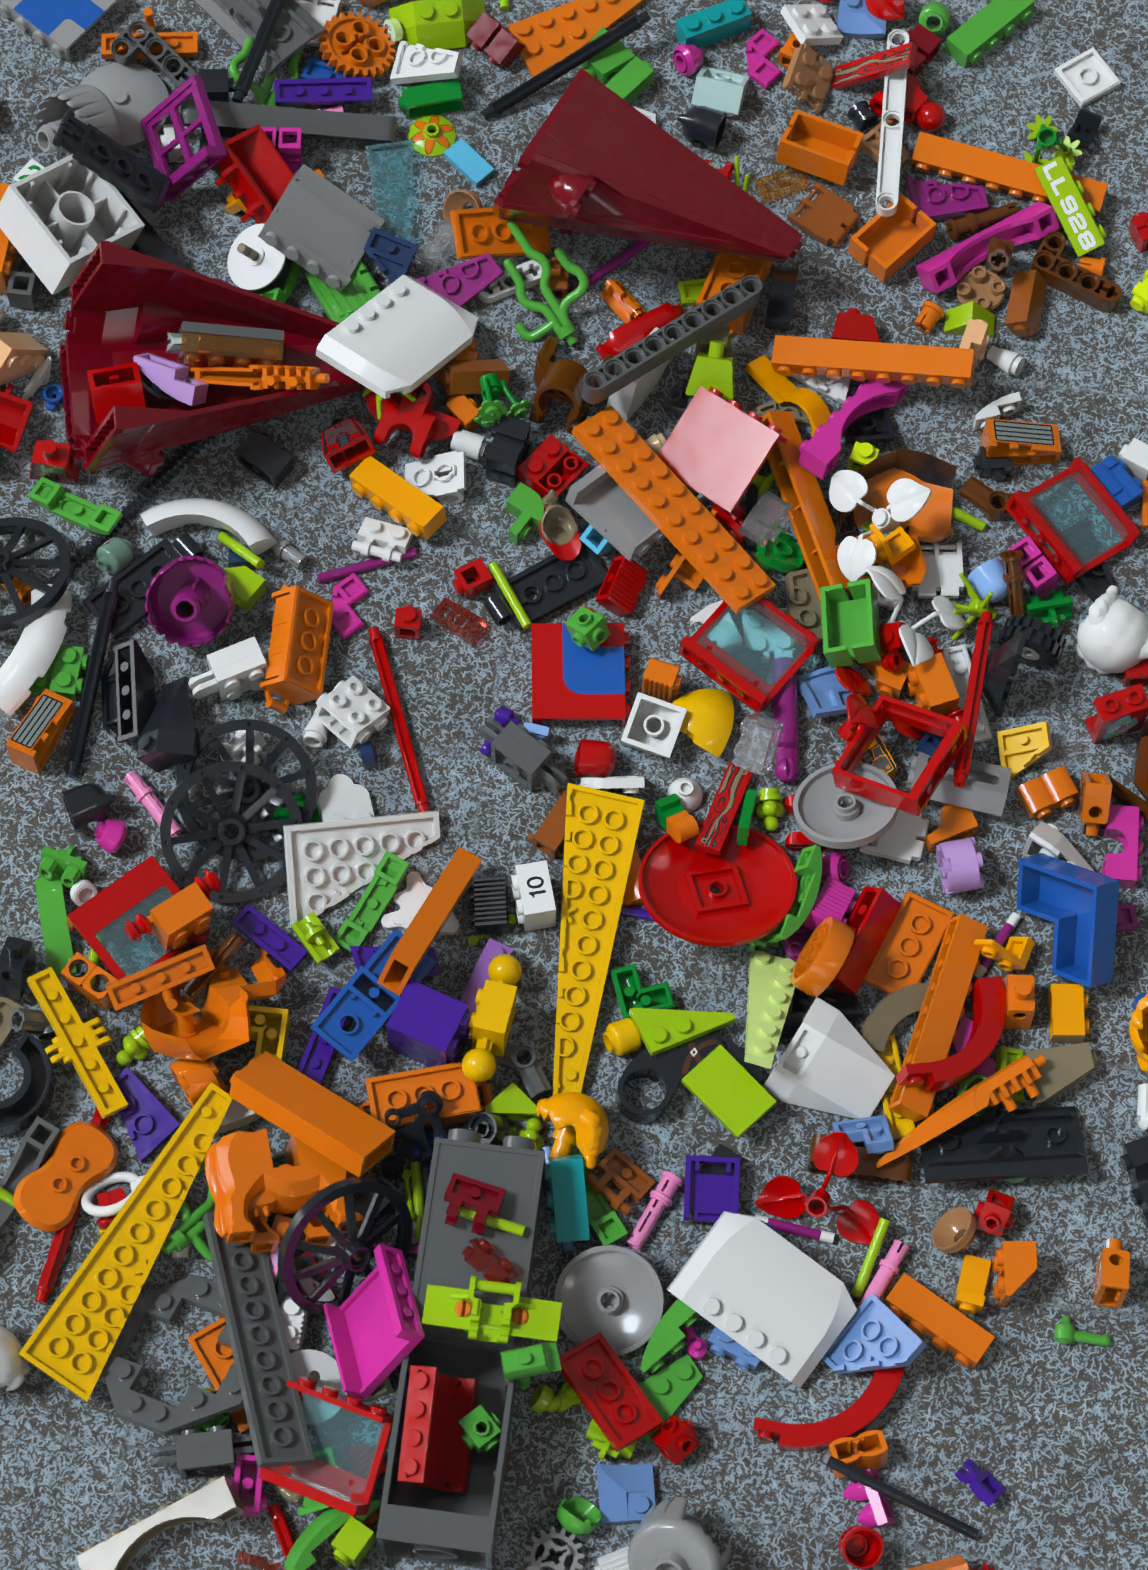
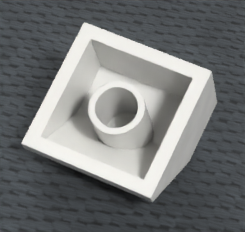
M638 692L621 738V744L645 753L670 759L687 709Z

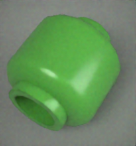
M928 2L920 11L919 24L935 35H940L949 26L950 11L941 2Z

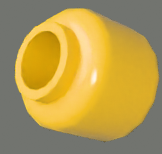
M624 1018L608 1024L606 1032L603 1033L606 1049L610 1053L613 1052L616 1056H624L639 1050L641 1047L642 1038L640 1032L631 1018Z

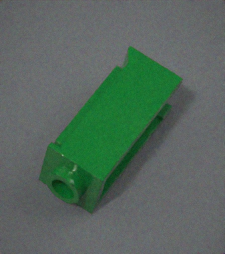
M459 77L453 81L407 87V89L401 86L402 96L398 97L400 111L405 110L406 119L463 110V96Z

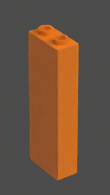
M459 846L391 953L377 981L379 985L398 996L402 994L409 979L414 975L467 890L482 859Z
M267 1051L259 1057L253 1058L243 1069L237 1070L230 1079L229 1097L357 1177L365 1174L392 1150L395 1130Z

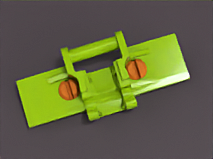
M471 1275L469 1290L427 1284L422 1324L461 1329L468 1332V1339L508 1344L509 1337H519L557 1343L562 1302L520 1297L522 1282L510 1284L477 1279V1276ZM475 1290L514 1295L512 1303L504 1302V1305L482 1303V1299L475 1298Z

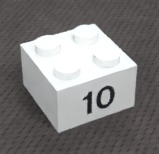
M547 860L515 865V875H511V890L513 899H518L516 900L518 924H523L525 932L555 927L556 906Z

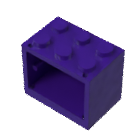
M409 979L386 1025L389 1049L428 1067L458 1062L460 1059V1054L458 1053L461 1045L466 1046L469 1041V1021L471 1017L469 1015V1006Z

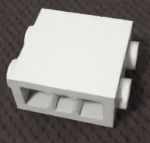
M353 675L346 681L341 680L334 687L333 691L328 694L325 692L317 699V708L313 716L351 749L358 743H365L371 736V733L375 730L379 732L387 725V716L391 708Z

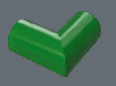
M636 964L610 970L623 1019L631 1018L629 1015L631 1008L675 1009L668 982L642 988Z

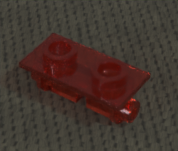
M483 1238L469 1240L473 1247L468 1245L462 1251V1255L465 1256L464 1260L476 1271L480 1272L485 1265L489 1267L483 1275L488 1281L511 1283L508 1278L512 1279L519 1276L514 1270L515 1265L507 1258H500L494 1253L493 1245Z

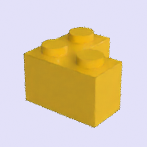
M249 1005L251 1024L249 1040L257 1041L254 1058L267 1051L284 1062L290 1026L289 1009Z

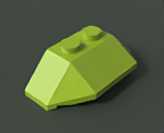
M420 0L389 8L390 19L396 18L399 20L403 29L402 40L407 41L410 45L422 44L426 48L433 50L435 48L445 50L466 48L472 41L466 34L480 15L485 12L484 0Z

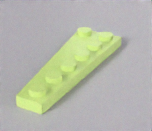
M757 950L750 954L744 1062L769 1069L772 1067L795 990V986L790 982L791 973L795 962L791 959Z

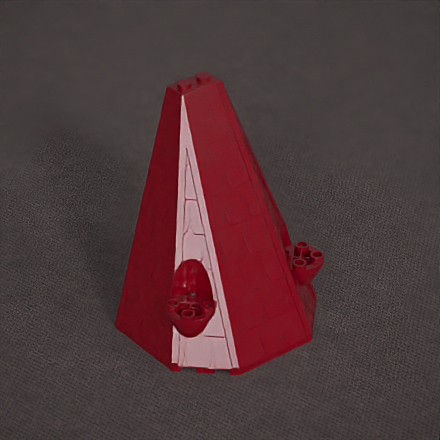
M582 68L521 155L520 161L517 164L521 170L518 172L513 169L504 184V188L493 202V214L501 220H515L520 223L559 228V233L563 236L566 233L571 236L573 231L781 263H784L788 257L793 259L803 245L800 242L803 237L801 233Z
M100 240L70 285L69 296L72 297V305L70 311L66 310L63 328L68 331L65 344H61L59 352L66 442L76 449L74 450V455L77 460L85 462L83 463L85 471H99L124 463L132 470L140 472L143 477H153L157 466H162L164 462V454L160 451L161 449L192 443L361 391L365 387L316 356V348L325 334L340 323L118 244ZM183 321L284 330V341L280 344L279 350L272 351L270 349L199 343V349L195 356H184L183 354L166 352L167 345L170 344L167 340V332L179 333ZM151 353L189 366V368H249V365L318 367L321 374H329L330 381L328 384H320L317 390H289L286 388L250 390V386L209 384L206 403L194 406L181 401L173 402L164 399L157 401L149 396V391L142 385L146 408L114 405L100 426L97 427L89 393L87 371L134 363V355Z

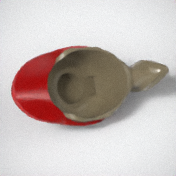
M551 489L542 498L545 512L539 523L540 533L545 545L549 547L558 559L570 562L581 551L578 524L572 512L557 504L558 494Z

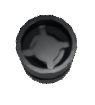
M488 1112L475 1114L468 1124V1130L481 1134L480 1143L502 1146L504 1137L517 1136L516 1124L511 1119Z

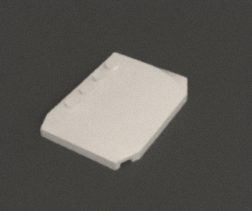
M403 274L325 334L316 348V356L384 399L390 398V393L398 391L402 394L412 392L472 343L478 317L413 277Z
M728 1211L722 1213L667 1288L670 1293L799 1388H801L857 1311L845 1284L755 1216Z

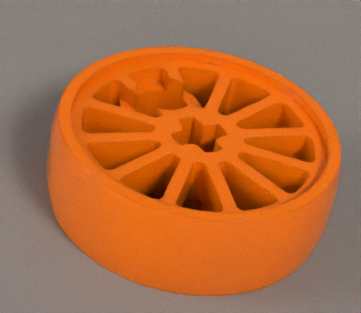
M829 916L824 919L811 934L801 950L791 973V984L807 995L819 996L830 985L845 962L853 944L854 930L837 918Z

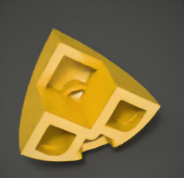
M712 688L699 689L676 699L671 704L687 709L679 732L686 734L696 745L719 758L729 740L734 722V705L729 693Z

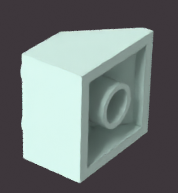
M703 66L696 77L691 104L726 112L727 116L738 115L743 104L750 76Z

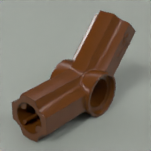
M990 237L985 269L998 276L1005 274L1008 263L1010 264L1015 242Z
M969 477L959 492L960 496L982 510L984 517L989 521L997 522L1004 517H1011L1004 506L1014 493L1006 494L1002 491H994L975 477ZM992 504H997V505H999L1001 508H1000V509L994 508V507L992 506Z

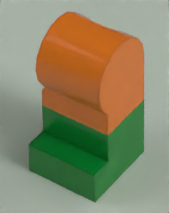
M675 793L655 801L656 822L677 843L699 835V827L695 818L683 808L680 798Z

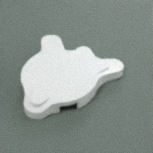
M410 872L407 875V888L395 894L394 903L400 909L385 914L382 917L381 924L384 929L407 930L433 889L423 882L418 872ZM453 912L440 931L439 936L454 935L459 930V921Z

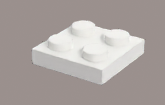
M822 4L784 5L780 11L800 44L804 45L807 43L809 46L838 45L844 38Z

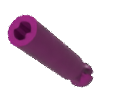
M779 658L771 662L772 685L794 662V659ZM797 672L772 699L773 741L776 752L774 771L776 778L786 784L797 780L800 774L798 765Z

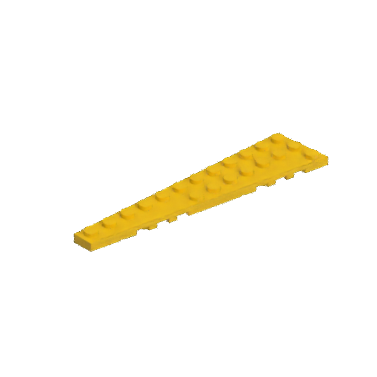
M571 783L567 784L552 1096L563 1092L581 1093L645 801Z
M212 1082L18 1354L85 1402H88L197 1175L206 1151L209 1149L233 1098L229 1097L228 1093Z

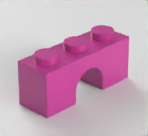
M1110 804L1108 822L1104 824L1103 837L1117 839L1123 845L1124 851L1119 854L1106 853L1102 862V875L1120 880L1119 888L1133 889L1136 882L1141 880L1142 866L1137 864L1138 856L1142 855L1143 842L1138 840L1139 832L1143 830V816H1139V807Z

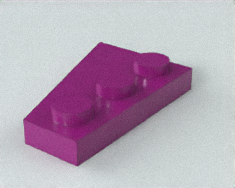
M906 177L910 201L917 206L915 220L920 210L935 221L965 216L966 213L978 214L987 211L989 208L983 186L962 183L949 185L937 183V180L928 179V182L916 181L912 177Z
M486 253L454 267L437 271L435 274L416 280L458 306L463 307L505 273L492 255Z

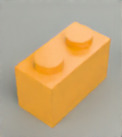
M1050 985L1048 990L1050 1042L1082 1043L1085 1034H1089V1019L1084 1017V1009L1088 1008V994L1083 993V985Z

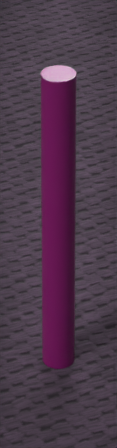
M637 241L588 276L589 287L650 245V242ZM579 283L568 290V292L574 291L579 286Z
M415 547L407 549L401 561L416 558ZM377 557L319 573L317 578L319 584L349 576L352 573L357 574L397 562L391 561L389 563Z

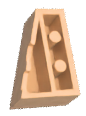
M0 332V385L35 372L45 362V356L49 350L28 333Z

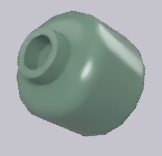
M113 537L97 549V565L103 572L117 575L133 563L135 550L127 539Z

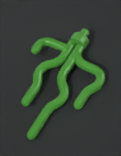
M250 37L245 40L241 52L233 57L229 65L230 76L234 77L236 83L240 75L239 66L246 61L254 41ZM304 47L290 57L288 66L290 79H300L298 64ZM276 71L271 76L266 73L262 88L255 81L252 82L249 90L256 95V105L275 106V88L272 89L276 77ZM302 105L298 108L308 109L309 105Z
M510 220L507 224L508 228L524 253L541 265L540 289L549 304L548 306L541 302L532 301L527 297L522 275L511 259H505L503 265L515 283L516 296L519 303L528 310L542 313L548 321L533 332L528 331L521 322L515 325V329L520 337L528 342L537 341L554 330L560 341L566 340L571 347L578 340L574 335L577 330L568 316V309L572 303L586 293L589 287L588 276L580 266L570 261L562 248H556L554 253L560 264L567 272L579 279V286L559 303L550 288L551 265L548 258L543 253L535 250L517 222Z
M205 1157L197 1175L205 1169ZM209 1186L206 1201L192 1213L187 1202L183 1201L179 1210L181 1216L180 1223L168 1233L166 1237L167 1242L161 1247L165 1254L170 1255L174 1250L181 1252L192 1243L206 1260L212 1262L209 1246L199 1236L205 1231L204 1222L201 1219L206 1212H210L215 1206Z

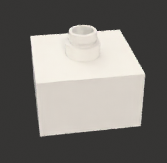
M73 154L9 185L0 201V229L52 295L72 284L100 240L109 241L131 249L145 226L116 187L108 181L101 179L87 167L79 164L77 160L72 158Z

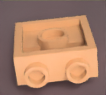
M969 318L959 348L974 349L977 364L978 359L982 361L984 359L990 334L986 333L988 328L987 322Z

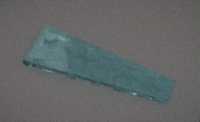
M413 140L365 146L376 214L385 220L379 230L412 242Z

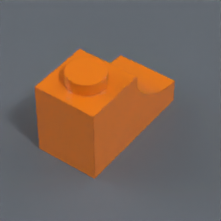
M881 651V658H882V656H884L885 653ZM881 660L861 663L873 673L876 679L875 690L880 695L883 694L899 699L905 682L908 679L911 663L903 661L902 667L896 672L884 670L881 666Z
M946 803L943 804L939 814L941 824L935 831L926 836L924 845L929 853L936 850V845H939L938 843L964 839L976 834L979 825L971 809Z

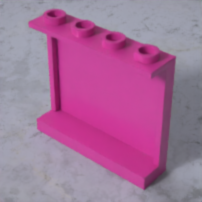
M379 1244L373 1250L377 1263L376 1268L340 1307L328 1303L323 1305L343 1390L345 1393L366 1399L425 1337L403 1252L383 1244Z

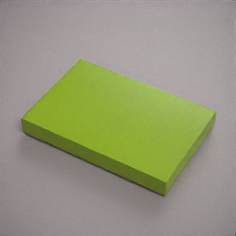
M721 1044L681 1079V1083L736 1139L742 1136L777 1102Z

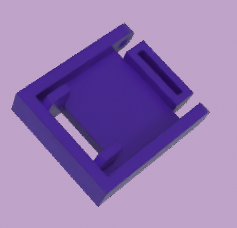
M686 1155L683 1221H689V1212H694V1221L716 1222L724 1211L738 1214L740 1158ZM700 1164L726 1166V1175L699 1174Z

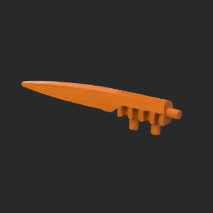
M249 365V368L198 367L189 368L188 377L209 384L250 386V390L269 388L317 390L320 384H328L330 381L329 374H321L320 368L305 366Z
M1024 1055L968 1089L894 1145V1150L888 1151L876 1163L877 1168L928 1142L988 1105L991 1108L1002 1101L1008 1112L1013 1111L1018 1106L1011 1095L1022 1088H1025L1031 1099L1039 1095L1040 1092L1035 1086L1034 1081L1042 1077L1038 1069L1047 1064L1045 1058L1040 1055L1031 1060L1028 1056Z

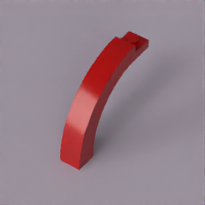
M1002 976L978 978L972 985L970 998L973 1010V1024L965 1047L955 1055L943 1060L906 1064L896 1075L898 1086L909 1085V1087H918L923 1085L926 1093L937 1092L960 1083L983 1063L996 1046L1005 1023L1006 993Z
M905 1367L875 1370L871 1382L861 1397L845 1411L832 1418L810 1424H788L755 1417L752 1433L757 1434V1438L764 1441H773V1438H778L777 1450L785 1451L820 1450L828 1448L831 1442L839 1438L854 1437L871 1425L889 1404L900 1383Z

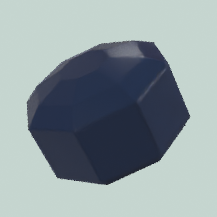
M370 741L360 744L359 749L363 767L365 769L376 767L378 757L374 745Z

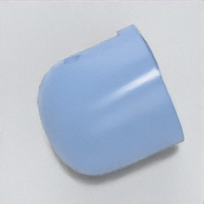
M999 558L986 561L974 569L967 577V580L973 585L982 600L985 599L989 592H993V597L989 603H996L1008 596L1007 583L1004 582L1002 577L1005 573L1004 565Z

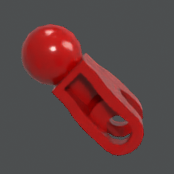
M907 72L904 122L911 125L917 122V125L923 131H938L946 121L944 108L939 103L928 102L929 96L922 92L918 78ZM880 91L870 99L869 104L870 109L882 118L884 92ZM890 118V119H888V120L893 121V123L899 122V121H898L897 119H895V118Z

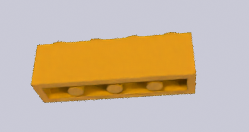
M371 456L365 458L349 475L352 484L351 489L357 496L361 498L363 496L366 497L377 510L383 509L393 521L403 523L417 537L420 535L428 540L447 520L444 506Z

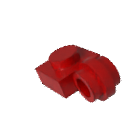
M905 622L879 625L881 651L887 652L881 658V666L888 672H896L902 667L903 659L898 649H904L905 647L899 635V628L902 625H906Z

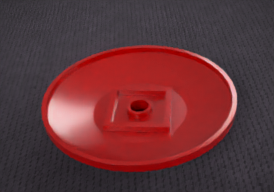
M704 821L697 822L699 827V833L704 824ZM733 823L720 856L695 849V842L698 836L677 843L666 833L648 849L641 862L638 876L640 898L652 919L667 932L691 943L713 947L747 944L774 931L783 923L785 916L792 910L796 898L797 879L794 872L795 869L788 855L774 840L753 828L750 829L747 846L738 845L739 823ZM713 888H719L723 892L716 894L711 892L710 890Z

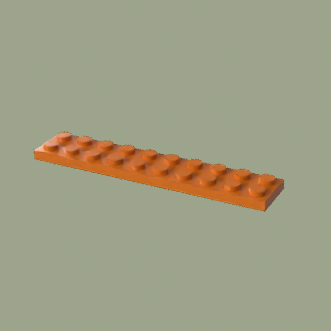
M612 405L573 428L572 434L736 614L774 590L776 584Z

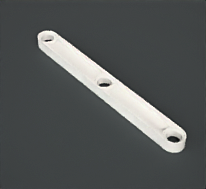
M901 29L891 31L888 35L887 50L900 46L892 43V40L895 38L903 39L905 41L904 44L909 43L908 33ZM907 69L886 75L884 80L875 203L877 213L884 217L894 215L898 208ZM890 118H895L899 123L895 126H890L886 121ZM884 200H889L893 203V206L883 208L880 203Z

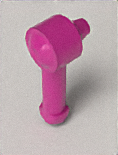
M693 1324L687 1329L683 1325L682 1328L688 1340L687 1354H689L692 1360H702L707 1354V1343L702 1338H698Z

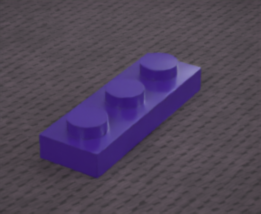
M249 903L231 921L232 927L258 948L266 951L268 956L289 973H292L308 956V951Z

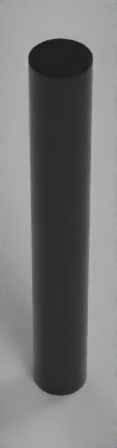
M750 484L748 487V551L757 550L758 488L755 484Z

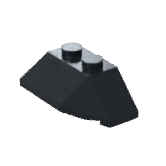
M134 639L113 646L112 656L106 665L101 679L103 728L118 743L138 738L156 706L154 670L138 642Z

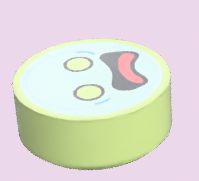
M396 18L385 20L383 26L386 27L385 34L389 33L391 36L389 41L396 43L402 40L403 29L399 20Z

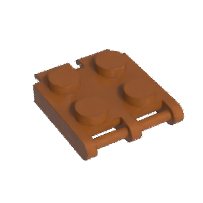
M815 183L812 187V192L807 198H803L800 201L798 209L793 214H789L787 220L825 246L829 243L837 246L845 237L846 232L858 221L859 215L855 212V206L819 183ZM818 193V196L813 200V202H810L811 199L815 196V194ZM805 208L806 210L804 211V213L800 217H797Z

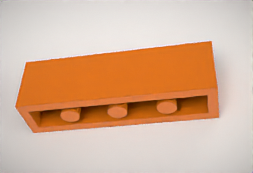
M906 1273L901 1276L884 1301V1304L899 1318L902 1317L910 1323L908 1326L911 1330L919 1335L924 1333L932 1339L931 1343L939 1350L945 1351L947 1349L955 1355V1361L963 1367L967 1368L970 1366L974 1369L995 1338V1336Z

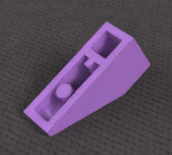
M489 938L460 999L461 1002L469 1006V1015H471L472 1011L475 1012L477 1004H475L478 989L484 988L486 979L490 980L488 966L491 960L500 954L514 956L512 948Z

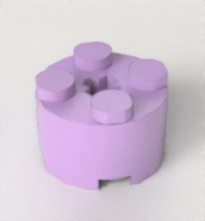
M974 837L942 842L936 845L937 866L941 868L943 878L940 880L946 894L984 887L983 876L979 873V868L983 867L981 852H976L977 848Z

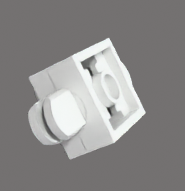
M254 636L206 655L209 671L191 678L188 682L194 698L200 699L218 692L222 701L226 699L234 700L248 690H260V683L267 681L265 677L269 648L260 650Z

